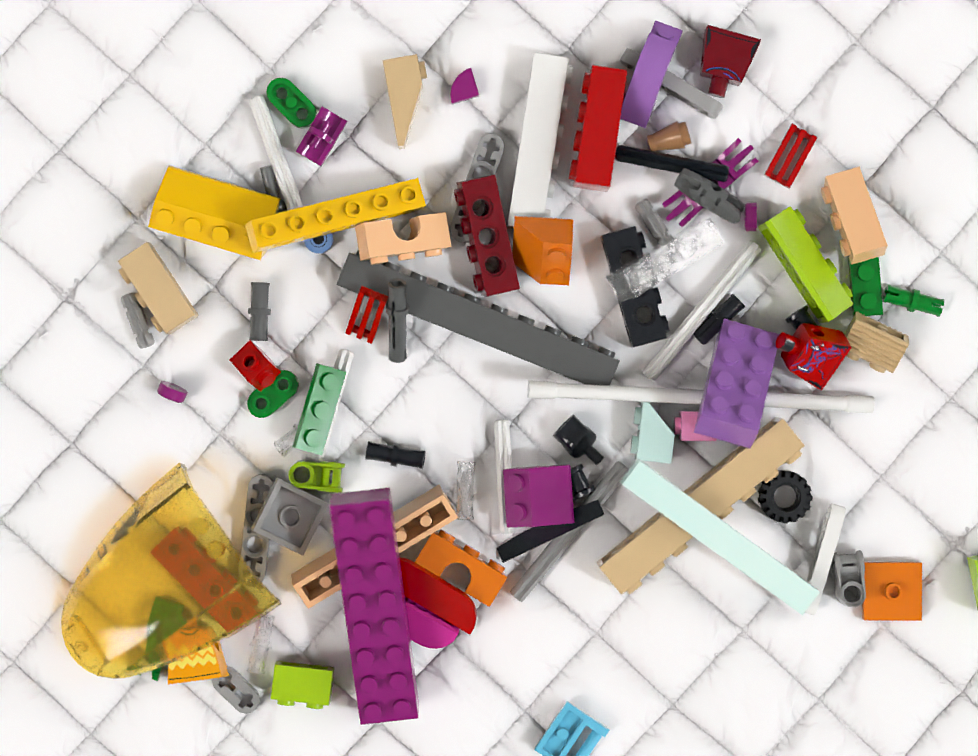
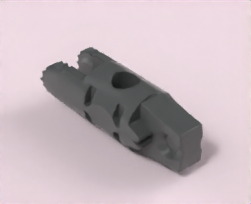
M686 168L680 172L674 186L682 193L730 223L737 224L740 221L741 212H743L745 207L741 200L695 172Z

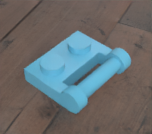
M566 701L534 749L542 756H566L584 728L588 726L592 731L575 756H589L601 737H606L610 730Z

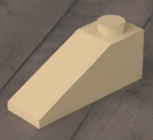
M417 54L383 60L399 150L405 149L423 88L422 79L427 78L424 61L418 62Z

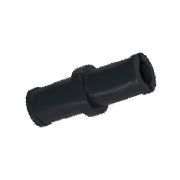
M368 441L365 460L391 463V466L397 467L399 464L423 469L426 451L402 448L401 444L390 446Z

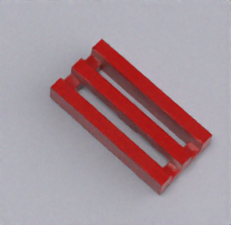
M791 124L764 176L789 189L818 137ZM793 133L797 134L798 137L778 174L775 175L772 173ZM803 139L808 140L788 179H783Z
M361 286L345 334L351 335L353 332L357 334V339L361 340L362 337L368 338L367 342L372 344L385 310L388 296ZM364 296H369L361 324L357 326L355 323ZM375 299L379 300L380 304L371 330H367L365 328Z

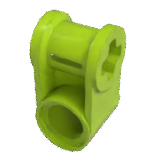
M298 461L289 470V480L295 487L342 493L343 488L340 486L342 469L345 468V463ZM304 466L309 469L310 479L308 481L299 482L295 479L294 471L297 467ZM330 470L333 471L332 483L329 482Z

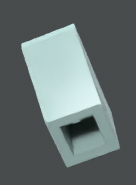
M641 402V407H635L634 424L638 425L637 436H632L630 453H635L636 460L638 458L642 461L671 464L675 435L649 402Z

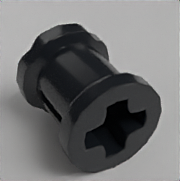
M807 305L801 307L785 319L787 323L792 324L795 330L803 323L821 326L817 325L810 316Z
M582 463L571 468L573 501L595 490L594 485L589 484L582 470L584 468Z

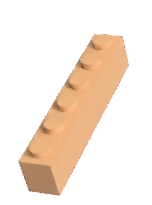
M440 485L435 486L394 511L399 553L458 518L453 505ZM335 548L291 574L293 587L308 609L341 589Z

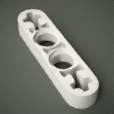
M833 503L829 505L807 577V582L820 591L804 612L813 616L816 614L843 525L846 508Z

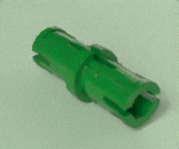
M889 284L885 288L884 293H887L886 296L883 295V302L906 307L907 311L910 312L917 310L936 315L937 317H940L943 308L940 307L944 306V299L920 294V290L916 289L909 291Z

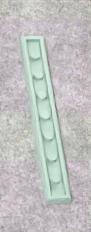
M638 458L620 481L628 490L801 615L804 614L820 593L807 581Z

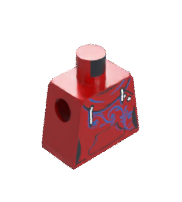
M807 323L800 324L793 336L785 332L780 333L775 343L776 348L782 350L781 358L787 369L819 390H823L852 348L842 331Z

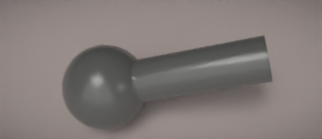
M271 165L261 167L260 171L266 194L279 198ZM280 199L277 213L287 211L285 202Z

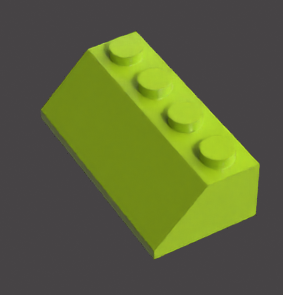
M790 206L758 226L819 324L827 323L853 305L850 299L853 297V294L845 282L840 284L835 276L837 269L829 258L824 259L819 249L822 246L813 233L809 235L803 225L806 224V221L798 209L793 210Z

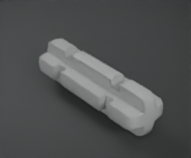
M647 198L643 199L635 205V209L639 216H643V222L654 239H658V245L662 251L666 252L676 245V241L671 234L667 233L668 229L658 213L652 210L653 206Z
M128 293L121 297L123 308H127L126 315L133 334H137L135 339L140 349L147 348L155 343L152 333L148 332L150 328L142 307L138 306L139 302L134 295L135 293Z

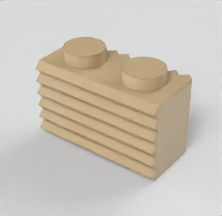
M859 312L855 313L844 333L852 346L846 356L856 361L859 358L868 361L871 368L881 373H885L886 370L894 373L909 346L908 335L877 322L875 319L866 317Z

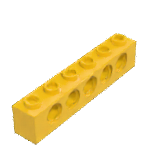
M415 178L253 219L245 227L252 252L257 253L354 228L365 222L381 221L417 212L424 208L426 204L419 179Z

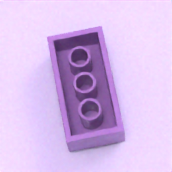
M728 319L723 320L716 338L694 433L751 449L761 424L777 352L775 343L779 334Z

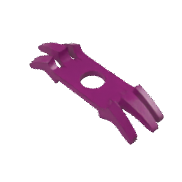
M739 138L711 162L729 167L727 181H718V186L726 189L737 178L759 162L755 157L737 172L733 169L754 149L752 145L746 147L728 162L725 158L742 142ZM678 190L664 201L662 205L666 208L682 195L685 197L665 218L669 222L692 205L694 209L679 223L683 227L704 207Z

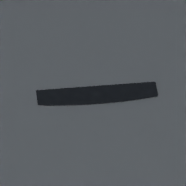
M596 500L574 508V523L532 527L497 548L502 563L603 516L604 512L600 502Z

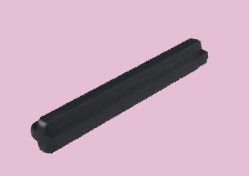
M618 145L615 153V159L619 162L680 173L686 168L707 179L726 182L729 175V167L727 165L624 145Z

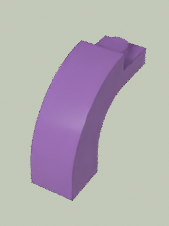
M655 21L630 81L622 105L620 119L646 128L683 30Z

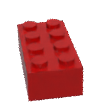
M592 65L590 73L585 72L581 94H586V101L580 102L577 122L582 123L581 131L576 130L573 151H578L577 160L572 159L569 171V180H574L573 187L607 192L611 186L627 70Z

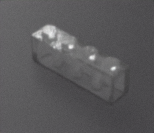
M711 218L689 226L609 274L606 278L618 301H626L639 296L721 246L724 242Z

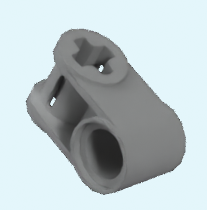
M861 550L856 551L855 554L838 555L835 552L831 566L836 598L845 606H860L866 598L863 553ZM853 563V565L842 566L843 564ZM853 585L857 589V597L849 602L844 597V591L848 586Z

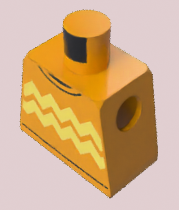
M200 615L183 617L184 635L172 636L169 640L168 684L229 676L217 632H202Z

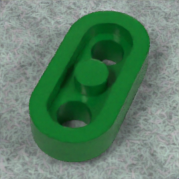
M276 78L269 83L266 93L271 104L295 127L302 129L310 127L317 116L313 103L286 78ZM280 89L287 90V96L283 99L277 97V92ZM299 110H307L308 115L305 119L297 117Z
M280 370L281 373L270 386L265 387L261 392L258 389L254 390L247 400V407L250 413L258 418L268 417L292 398L299 388V381L294 373L288 370ZM281 379H286L289 383L286 390H281L278 386ZM259 398H264L267 402L264 409L257 407L256 402Z

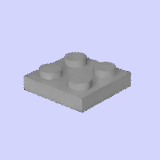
M276 478L250 530L304 556L329 503Z

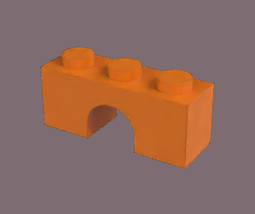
M442 529L439 533H432L416 558L415 563L439 577L449 564H464L471 573V579L465 588V593L490 607L508 577L503 572L505 567L490 559L489 563L479 558L480 552L467 544L464 548L454 543L456 538Z

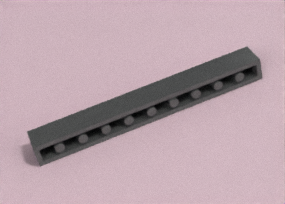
M357 250L356 255L349 252L336 285L357 294L361 286L388 296V282L392 279H403L407 283L406 302L409 304L408 314L582 384L610 386L620 360L614 358L615 352L603 347H599V350L595 351L587 347L588 341L575 336L570 341L560 337L562 331L548 325L545 326L544 330L533 326L535 323L533 319L520 314L515 319L507 315L508 309L492 304L491 308L480 305L481 299L468 293H465L464 297L453 294L455 289L440 282L435 287L426 283L427 277L413 271H411L410 276L399 272L400 266L390 262L383 263V265H371L370 260L360 261L359 250Z

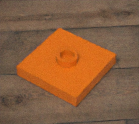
M864 562L866 598L862 603V619L874 621H922V563Z

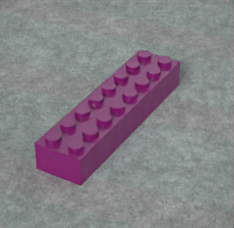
M390 487L331 494L329 509L360 725L419 719V698Z

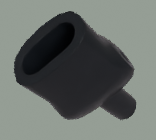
M574 414L552 435L573 458H579L585 454L595 465H598L604 459V456L592 446L596 441V434Z

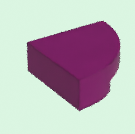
M471 68L461 72L454 80L450 94L452 105L479 97Z

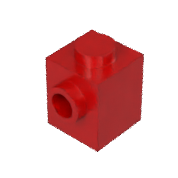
M251 340L229 359L243 377L260 392L265 387L270 386L281 373L279 368L263 350Z

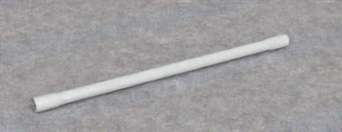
M529 380L527 396L528 398L538 399L571 398L701 404L704 390L564 384L552 381ZM767 393L764 407L873 413L875 400L873 396L860 395L828 396Z

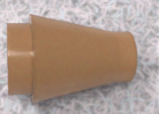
M676 121L647 136L651 151L685 149L686 145L692 144L686 122L678 123Z

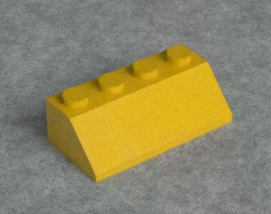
M169 165L154 200L148 227L261 260L267 250L257 253L252 252L245 225L250 220L277 214L281 198Z

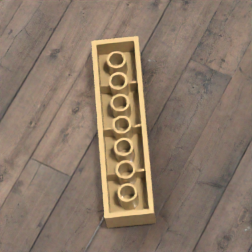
M775 417L759 430L751 449L739 446L683 492L720 519H724L734 510L732 505L738 500L744 502L756 492L754 488L761 481L768 483L779 474L777 468L783 463L789 465L802 455L800 450L805 445L783 418ZM658 512L596 563L621 595L624 592L631 594L642 585L640 580L645 575L650 573L653 576L665 566L663 561L671 554L677 557L687 549L688 545L686 542L693 536Z

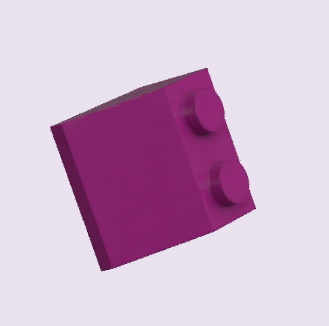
M570 465L503 469L507 528L574 523Z

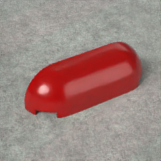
M400 557L405 596L470 635L477 620L476 607L470 596L414 561Z

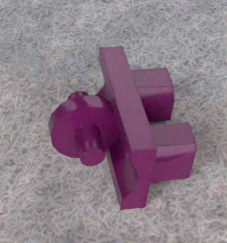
M322 106L296 152L322 167L348 121Z

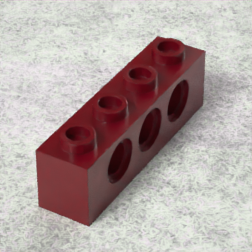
M487 175L456 182L458 189H454L455 201L457 206H462L464 215L463 218H460L461 228L464 235L468 234L470 246L466 247L469 262L474 263L476 274L473 275L475 290L477 292L480 291L481 296L488 297L520 289L496 176ZM478 199L482 200L485 204V212L481 216H477L473 212V204ZM487 228L490 230L492 238L488 244L484 245L479 240V233L482 229ZM493 256L498 262V267L494 272L489 273L486 270L485 263L489 257Z

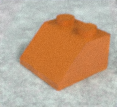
M515 216L512 251L515 265L539 284L569 286L573 247V219Z

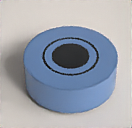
M331 233L304 240V243L311 252L322 254L332 247L334 238Z

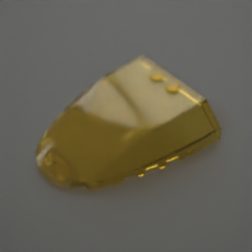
M179 462L154 483L114 524L81 570L64 602L61 628L65 646L77 664L97 676L113 679L128 678L181 661L185 657L199 651H204L210 648L211 645L235 635L282 604L279 598L268 590L244 561L193 488L186 472L187 467L183 463Z

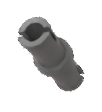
M251 282V308H248V314H251L249 340L268 341V315H271V309H268L270 283Z

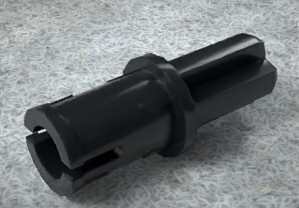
M732 294L715 312L711 311L712 315L694 332V337L701 344H707L719 332L723 320H732L745 308V305Z

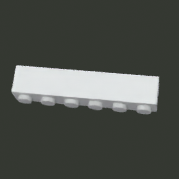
M534 52L508 217V228H514L515 216L550 218L551 210L546 209L547 198H553L555 181L550 180L551 170H557L560 152L554 151L556 140L562 141L564 124L559 123L560 113L567 110L569 95H564L563 93L565 83L571 84L573 66H568L569 58Z

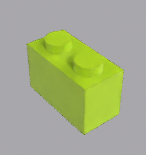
M277 661L274 665L271 699L277 700V704L283 706H294L295 702L306 703L307 708L323 709L324 705L329 706L331 702L335 667Z

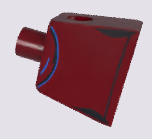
M707 25L703 37L700 76L711 79L708 95L725 98L728 84L739 86L742 83L761 39Z

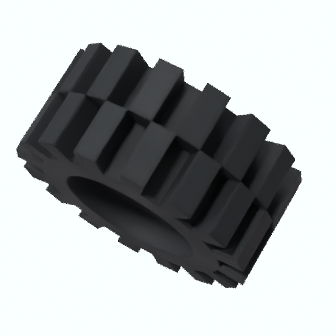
M780 470L779 474L768 483L761 482L762 486L758 489V503L761 505V510L769 518L781 523L798 521L797 519L803 518L806 515L805 512L807 510H810V501L813 500L810 492L812 490L807 484V480L799 474L788 470ZM783 485L792 487L796 493L795 502L787 508L779 507L774 500L775 491Z

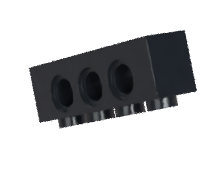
M633 226L601 235L600 239L631 348L666 339V332H669L670 329L666 315L660 316L658 304H662L658 287L653 288L650 277L654 276L650 259H644L642 249L646 248V243L642 231L637 232L636 227ZM631 251L635 254L636 263L634 266L627 267L621 263L620 256L622 252ZM636 278L643 282L644 290L641 294L634 295L629 291L628 284L631 279ZM641 306L648 307L652 313L651 319L647 323L640 322L636 317V311Z

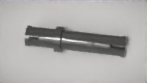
M392 279L388 282L389 301L386 304V313L389 315L388 358L394 363H401L407 359L406 315L409 313V304L406 302L407 283L403 279Z

